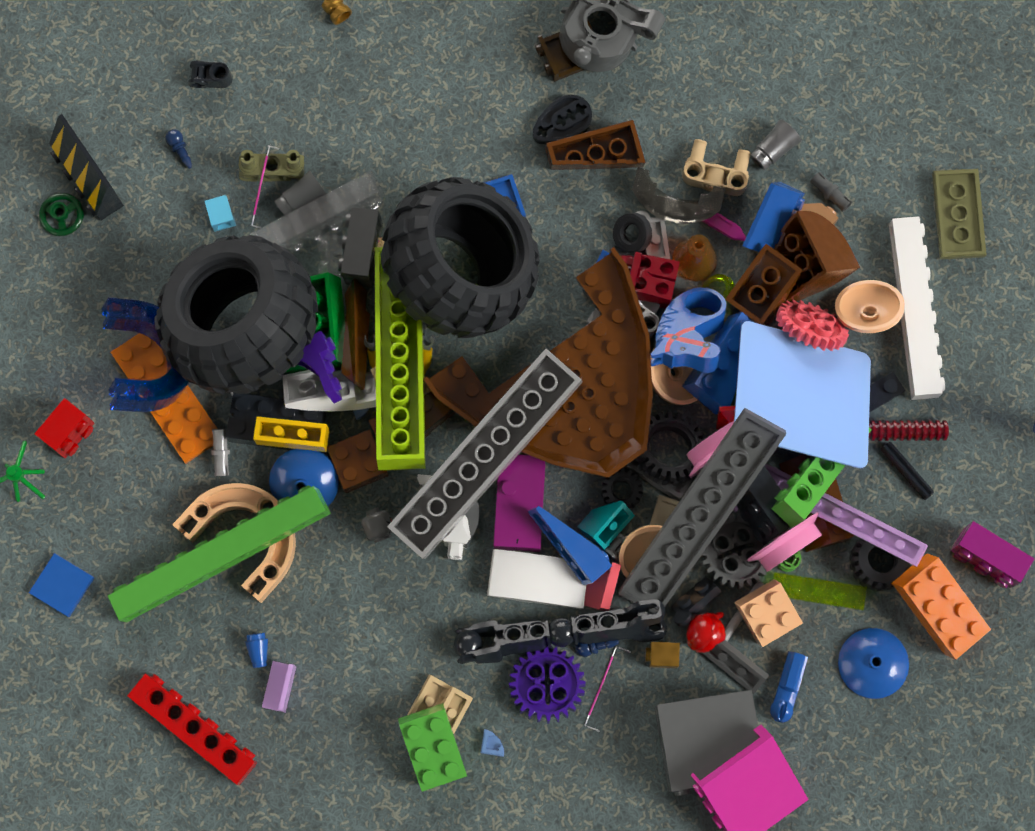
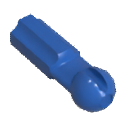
M791 651L787 653L775 699L770 707L771 717L777 722H787L793 716V707L808 659L803 654Z

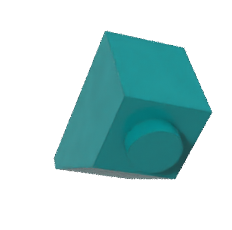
M617 501L592 509L577 527L591 542L605 550L635 515L624 502Z

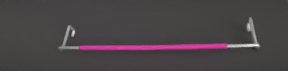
M268 145V151H267V155H266V158H265V162H264V166H263V171H262V175H261V179H260V184H259V189H258V193H257V198H256V203H255V208H254V213H253V220H252V224L250 225V226H253V227H256V228H260V229H261L262 227L253 225V222H254V217H255V214H256V209H257L258 199H259V195H260L261 185H262L263 176H264V172H265V167H266V163H267V159H268V153H269L270 147H272V148H274V149H279V148H277V147H273V146H270V145Z
M617 646L615 647L614 652H613V654H612V656H611V659H610L609 664H608V666H607L606 672H605V674H604V677H603V679H602V682H601V684H600V687H599V689H598V692H597V694H596V697H595V699H594V702H593V704H592V707H591V709H590V711H589L587 720H586V722H585V726H586V723H587V721H588V719H589V716L591 715V712H592V710H593V708H594V705H595V703H596V700H597V698H598V695H599V693H600V690H601V688H602V685H603L604 680H605V678H606V675H607V673H608L609 667H610L611 662H612V660H613V656H614V653H615V651H616ZM618 647L619 649H622V650H625V651H628L629 653H631V651H629V650H626V649H623V648ZM587 726L588 728H591V729L596 730L597 732H599L598 729H595V728H592V727H590V726Z

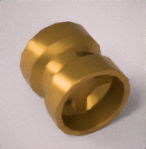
M325 0L321 5L325 13L330 14V19L334 25H339L352 14L351 9L343 4V0Z

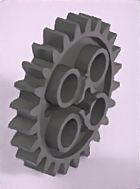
M731 513L700 556L704 558L700 566L707 565L708 569L705 571V574L712 572L711 581L719 578V586L728 582V589H731L736 583V587L739 590L743 588L744 583L748 588L752 585V581L754 583L759 582V576H765L766 572L759 560L749 563L746 559V553L754 555L767 545H763L762 542L755 538L753 529L748 522L743 521L740 514L735 519ZM737 532H742L745 535V542L737 538ZM716 540L723 541L725 545L723 550L717 547ZM750 543L753 544L752 548L744 549L738 554L733 553L725 558L717 559L718 555L726 554L732 549L736 550ZM725 561L732 563L733 571L726 569Z

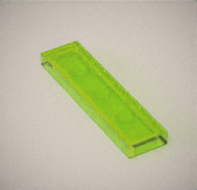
M773 573V579L781 583L789 599L864 610L867 587Z

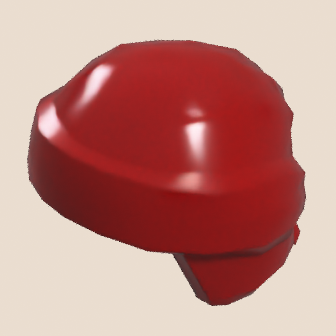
M707 612L696 615L690 621L686 639L688 646L693 651L698 653L709 652L716 644L725 640V628L719 620L724 616V613Z

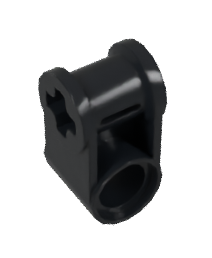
M190 62V67L192 68L191 79L188 81L190 87L226 88L232 83L233 77L226 64L222 62ZM226 73L223 78H216L218 74Z

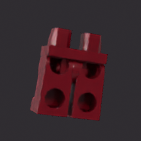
M635 252L634 257L621 255L628 266L638 300L656 303L660 305V308L666 309L671 303L680 261L642 255L639 252Z

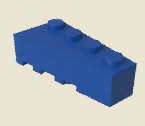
M743 312L729 315L723 327L711 342L720 349L717 369L710 373L693 369L682 385L683 388L715 415L718 414L719 407L731 405L737 389L741 326L746 321L753 322Z

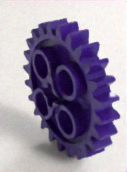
M548 647L544 649L543 653L540 650L535 651V655L527 652L528 659L525 660L520 657L519 662L521 666H513L517 673L510 674V678L515 682L509 683V688L516 690L512 691L510 696L511 698L518 697L514 705H522L520 709L521 714L527 710L529 711L528 719L537 715V722H540L542 717H546L547 724L550 723L551 717H554L559 722V715L561 714L568 718V709L572 712L576 711L574 703L581 705L582 700L578 696L585 695V691L580 688L586 686V681L579 679L584 677V672H577L580 668V663L573 665L574 656L567 659L565 650L560 655L557 654V647L554 648L552 653L549 652ZM545 665H549V680L551 684L549 705L545 702ZM556 668H561L565 671V675L556 677L552 672ZM532 669H539L542 674L538 678H533L529 675V672ZM561 691L565 693L566 697L559 701L553 695ZM533 692H539L542 698L539 701H533L529 696Z

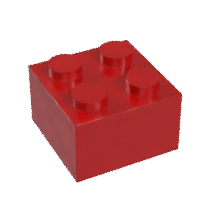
M64 398L34 434L66 459L68 455L72 456L78 450L79 446L77 444L81 439H86L94 429L92 426L95 423Z

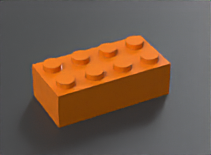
M925 554L917 567L912 565L892 582L898 593L946 656L956 660L991 630L939 557Z

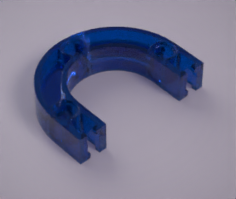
M107 298L101 309L102 316H106L103 322V329L133 331L144 334L154 340L162 349L155 329V316H157L159 306L139 300ZM168 360L167 373L158 379L133 380L115 378L108 389L109 396L114 397L110 403V410L132 412L160 410L175 402L189 382L171 366Z

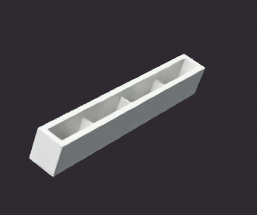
M920 217L895 218L889 224L897 290L902 294L905 303L901 324L911 400L939 398L942 391L945 390V381L943 377H940L939 370L942 368L941 355L937 354L939 336L938 333L934 332L936 313L931 309L933 291L928 286L930 268L926 267L925 263L928 252L927 246L923 245L922 237L925 235L924 224H920Z

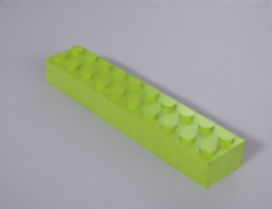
M375 247L376 456L378 470L426 469L423 321L420 319L415 321L404 311L406 307L400 299L394 298L387 285L390 278L384 273L381 265L380 254L383 247Z

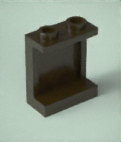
M587 19L588 26H589L590 29L592 30V27H591V25H590V23H589V21H588V19ZM560 32L545 38L542 35L537 36V44L535 45L538 56H543L546 62L544 64L548 77L552 76L554 82L585 70L575 65L565 55L560 43Z

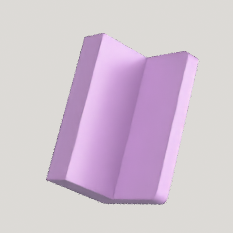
M272 662L262 708L286 713L296 671L295 665Z

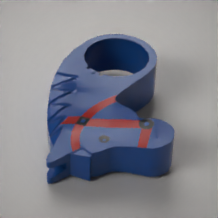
M693 288L676 297L668 305L659 322L655 349L651 353V366L664 364L671 369L673 367L686 366L704 373L714 372L718 367L720 349L714 343L705 342L704 338L718 332L723 327L726 311L724 297L717 291L709 288ZM702 307L712 310L715 314L702 316L691 313L690 309Z

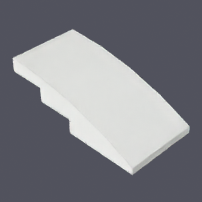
M306 370L282 375L285 407L308 411H348L376 407V382L372 373L366 372L365 390H361L348 380L341 371L332 372L333 377L338 379L342 390L339 391L342 400L334 404L325 394L320 378L313 372Z
M493 549L487 596L584 609L586 585L582 584L563 558Z

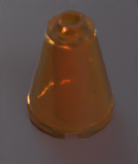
M697 234L683 240L676 246L672 260L680 261L677 274L681 278L699 282L707 279L714 272L717 265V254L710 241L705 236Z

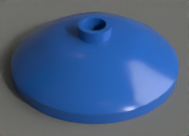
M291 449L285 452L274 463L269 477L271 493L278 501L288 496L291 498L297 495L298 490H300L298 483L302 482L305 486L310 485L311 487L315 486L318 488L327 506H329L336 497L339 487V477L333 462L320 451Z
M867 628L854 633L844 642L839 653L838 667L842 680L851 691L865 698L880 699L895 693L903 685L908 675L909 659L905 647L896 636L882 629ZM873 658H878V659H879V661H880V665H879V666H874V665H873V663H872Z

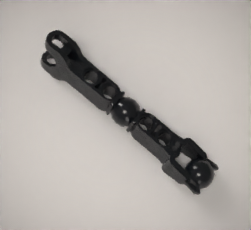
M650 599L637 601L624 609L582 614L576 618L571 617L572 621L559 617L552 620L550 624L548 620H545V622L530 621L498 625L497 621L491 620L473 624L470 628L456 629L455 633L457 636L455 637L453 647L455 653L459 656L458 663L465 664L475 661L477 664L498 663L503 659V656L539 651L546 647L552 648L551 644L556 647H566L573 641H575V645H578V642L592 644L623 639H633L638 642L656 641L664 638L667 632V626L663 620L665 607L660 600ZM652 608L659 610L656 614H647ZM608 624L613 625V626L610 627V628H605V627H604L605 625H608ZM657 625L661 629L653 632L649 627ZM582 628H590L587 631H581ZM536 634H543L541 637H533ZM495 636V646L482 649L483 641L481 637ZM513 637H519V639H517V640H515V641H514V640H510V639H512Z

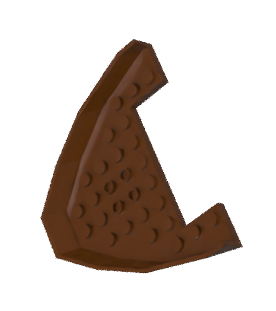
M614 247L610 249L609 255L576 277V281L600 312L601 316L550 350L556 358L582 380V384L521 451L552 465L608 478L647 451L653 396L649 332L628 266ZM463 356L430 379L425 377L423 380L438 400L476 427L531 364L490 393L485 389Z

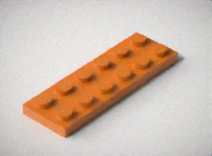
M149 327L110 352L185 464L213 446L212 429H217V427L184 378L168 362L159 341Z

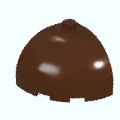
M797 211L782 228L779 243L775 244L774 250L803 270L786 299L789 302H792V300L800 301L824 291L860 268L842 233L825 217L812 211Z

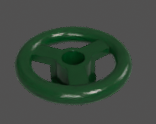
M67 193L51 195L42 203L39 210V220L42 227L48 233L55 236L72 234L80 227L84 218V210L80 201ZM57 200H67V201H70L71 203L66 206L63 202H55V201H57ZM76 209L77 217L75 222L66 228L68 214ZM59 211H64L61 216H57ZM46 213H49L54 220L58 221L59 229H55L48 224Z

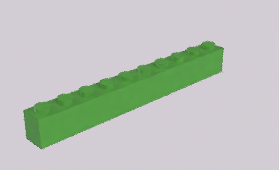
M305 486L298 490L297 495L291 498L288 496L280 499L275 507L271 509L269 507L264 508L256 513V517L250 520L247 518L239 521L236 524L237 527L232 530H223L215 535V539L209 542L205 540L195 545L196 549L190 552L184 551L179 553L172 562H164L155 566V571L136 576L134 582L129 585L122 584L114 588V593L108 595V598L118 620L127 623L330 515L331 512L320 490L315 486Z

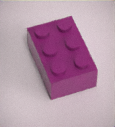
M974 521L964 527L950 550L954 553L955 559L962 563L969 562L974 565L976 572L984 576L988 574L995 578L994 582L1002 588H1007V586L1012 588L1021 583L1035 560L1030 555Z

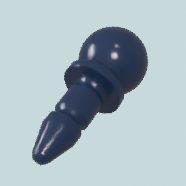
M176 129L168 131L165 136L166 143L172 147L171 150L173 152L177 151V154L182 159V163L187 168H192L191 159L184 148L187 144L183 142L182 133Z
M619 640L592 644L578 642L575 649L578 655L588 657L592 653L598 654V650L618 645Z

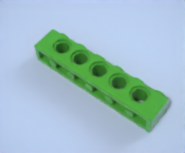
M814 456L805 459L798 467L800 472L798 474L795 473L787 481L789 485L787 489L784 488L775 497L777 502L771 509L791 528L795 527L806 519L845 465Z

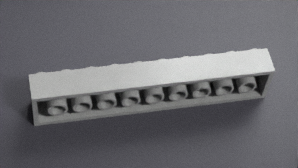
M545 349L387 527L422 559H426L582 384V380L549 350Z

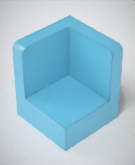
M226 195L205 201L214 232L236 226Z

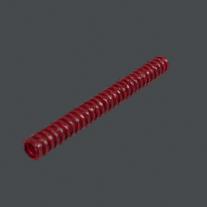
M871 420L869 423L871 431L868 439L871 441L875 439L878 441L885 439V441H889V439H892V441H896V439L900 441L904 439L907 441L911 439L914 441L918 439L921 441H925V439H928V441H932V439L946 441L949 436V425L946 420L942 422L936 420L935 423L932 420H928L927 423L924 420H921L920 423L917 420H914L913 423L910 420H907L906 423L903 420H900L899 423L896 420H893L891 423L888 420H885L884 423L881 420H878L877 423Z

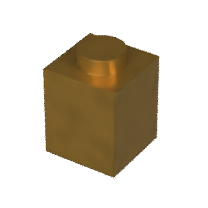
M651 642L650 648L646 647L645 662H650L649 667L678 668L680 643Z

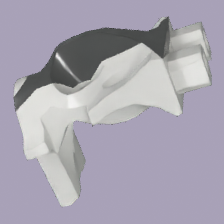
M418 474L417 479L419 484L424 486L432 476ZM478 501L443 539L444 546L448 547V559L462 560L463 548L468 549L469 542L478 526Z

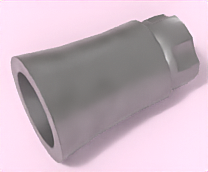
M780 119L773 130L756 147L757 149L752 152L751 159L760 169L766 170L790 149L801 143L802 140L787 122Z

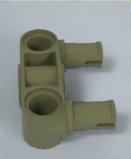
M250 150L242 151L238 164L239 179L242 181L260 182L267 154H253ZM290 150L287 154H268L262 182L300 180L304 176V156L300 155L296 150ZM274 164L277 166V169L268 171L266 167Z

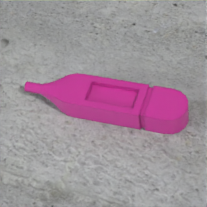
M703 206L698 210L697 216L705 224H708L732 240L745 241V234L740 226L714 212L709 207Z

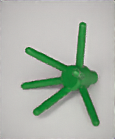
M27 441L22 442L15 465L5 464L4 467L7 469L6 475L0 478V483L8 479L13 482L16 502L20 501L18 482H22L41 499L45 498L43 493L24 478V475L44 474L45 470H23L20 468Z

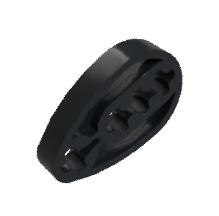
M572 94L558 98L537 119L533 128V139L539 144H546L585 133L592 122V110L589 103L584 98ZM576 107L585 108L583 115L581 113L575 115V120L572 121L569 118L565 121V126H562V124L557 125L559 117L562 120L567 118V112L574 114L577 109ZM539 129L543 131L548 130L546 132L547 137L538 136Z

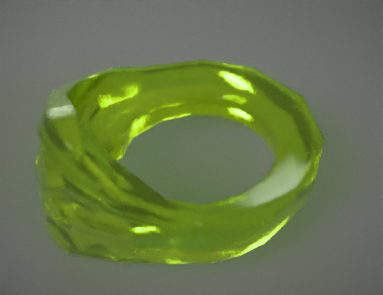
M723 274L713 275L703 283L702 288H708L712 282L723 281L726 286V290L722 294L724 299H726L735 286L733 280Z

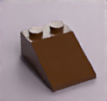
M765 244L725 300L758 324L769 326L781 304L786 301L803 270Z

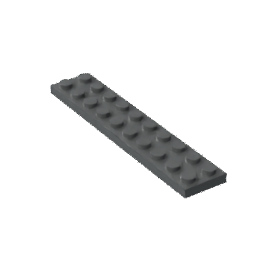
M744 408L619 588V595L634 603L641 600L657 599L665 607L786 436V430ZM652 608L649 611L656 614L659 610Z

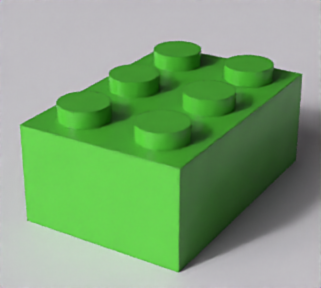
M443 703L398 718L399 726L422 792L467 776Z

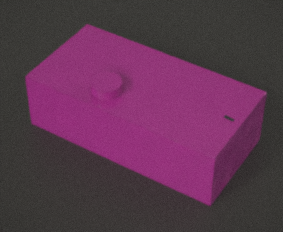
M517 455L498 477L494 549L540 552L542 530L528 511L537 506L543 508L545 461L530 455Z

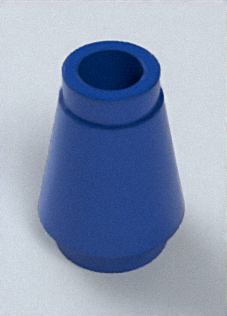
M265 633L246 635L247 641H245L253 668L267 666L268 638L265 637Z

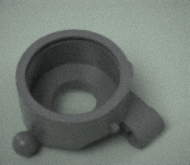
M574 0L569 7H563L561 13L565 14L560 28V43L565 55L580 68L593 72L609 71L620 66L627 59L631 50L636 52L638 48L635 44L637 34L650 40L656 39L666 18L661 12L653 9L639 8L630 3V0ZM595 11H605L615 19L616 29L609 35L596 34L588 26L587 17Z

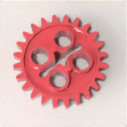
M792 300V302L786 301L781 304L776 314V321L779 322L778 326L783 327V332H789V337H796L797 342L803 341L805 346L810 344L814 349L818 346L823 351L826 348L830 351H833V349L839 350L840 347L843 348L849 336V330L846 329L838 318H835L836 314H829L828 309L822 310L819 305L815 307L811 302L805 304L802 300L799 303L795 300Z

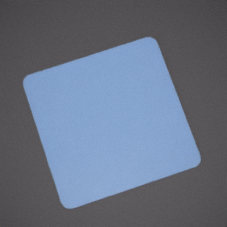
M750 321L744 322L741 326L734 422L742 410L747 408L786 430V436L778 447L856 468H864L868 463L871 368L869 356L863 352L845 347H840L839 350L833 349V351L827 348L823 351L818 346L814 349L810 344L805 346L803 341L797 342L796 337H789V332H783L780 329Z

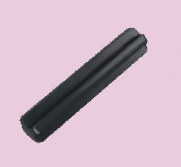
M892 442L886 443L881 448V451L922 499L926 500L933 495L934 490Z

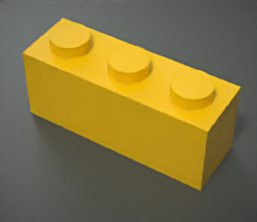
M256 417L253 440L257 445L326 452L329 428L327 424Z

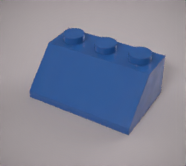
M782 182L771 183L742 246L758 252L761 251L765 244L774 249L775 244L779 243L782 235L781 230L796 211L802 209L805 199H803L805 193Z

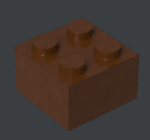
M370 429L327 447L346 494L389 476L387 470H378L376 444Z

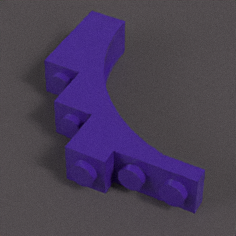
M322 331L314 334L311 343L304 347L303 358L297 365L308 369L320 378L325 394L335 404L342 400L339 392L342 390L341 384L332 374L335 369L331 362L336 360L333 351L336 349V346L331 337L326 338Z

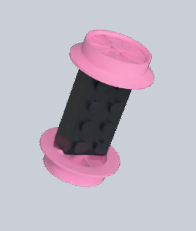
M734 421L716 431L686 454L694 465L689 475L690 478L700 473ZM764 466L736 506L740 510L739 513L742 519L748 522L753 529V534L758 541L766 545L774 540L747 559L748 562L759 560L766 572H768L822 534L814 524L819 515L818 512L789 530L791 527L771 509L777 502L775 497L781 489Z

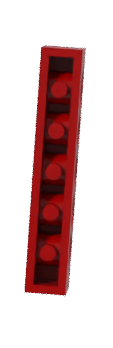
M145 673L127 696L236 785H240L256 766L257 762L254 760L256 755L246 747L241 750L236 746L237 740L229 733L221 734L217 730L219 725L209 717L206 721L200 717L201 711L191 703L188 706L181 701L183 696L173 688L168 691L162 685L165 682L156 674L150 676ZM161 692L163 694V701L155 705L152 700L153 695ZM179 706L181 708V716L178 719H172L170 715L171 710ZM193 721H197L200 725L199 731L195 734L189 732V725ZM210 736H216L218 739V744L213 749H209L207 746V739ZM233 750L236 753V760L228 764L225 761V754Z

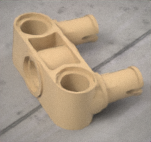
M695 139L691 155L685 162L682 174L683 181L690 186L714 193L732 196L742 195L748 183L749 175L747 168L751 153L746 150H738L734 168L732 169L719 164H710L703 161L707 142ZM695 170L699 175L692 177L687 172ZM738 180L742 183V186L735 187L731 182Z

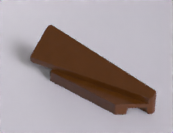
M353 279L345 292L346 317L341 373L359 389L365 390L368 348L364 344V336L366 335L368 342L370 314L366 311L367 290L357 279Z

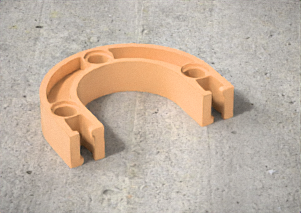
M242 483L224 484L200 495L173 523V526L183 533L185 530L182 527L191 518H194L198 522L190 534L187 532L183 534L193 543L219 515L231 510H247L256 514L262 510L265 503H273L275 507L278 505V500L265 490L253 485ZM201 507H207V515L202 518L197 517V511ZM295 533L271 545L263 562L241 585L251 594L253 590L250 587L262 578L267 584L259 595L256 593L252 595L260 603L282 581L290 569L296 547ZM270 567H275L277 570L276 575L273 578H266V570Z

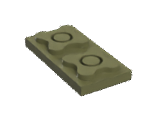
M978 169L933 171L932 179L940 259L986 257Z

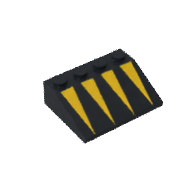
M63 114L59 115L49 142L53 149L50 154L57 164L62 162L65 166L62 172L69 182L71 180L75 181L77 186L74 189L81 199L86 197L89 202L86 207L92 216L98 215L103 220L124 205Z

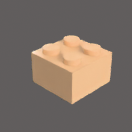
M775 579L734 602L754 639L762 647L803 624L783 586Z

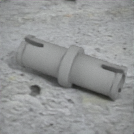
M212 429L214 450H211V455H214V476L229 475L228 455L230 454V449H227V429Z

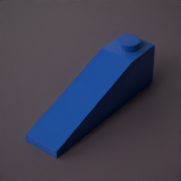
M540 506L528 511L583 585L593 583L612 567L608 555L603 550Z

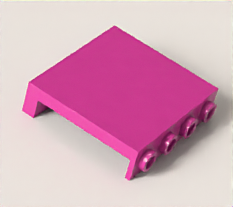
M762 725L754 729L758 737L756 741L702 780H699L694 773L691 774L696 783L692 787L700 798L704 796L703 805L710 814L712 812L715 814L712 817L713 821L719 829L723 828L724 831H766L809 800L773 736Z

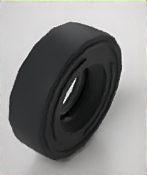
M627 213L619 217L613 227V239L616 246L626 253L645 250L652 239V228L646 217L638 213ZM631 224L635 225L639 230L638 239L634 242L629 241L626 236V230Z

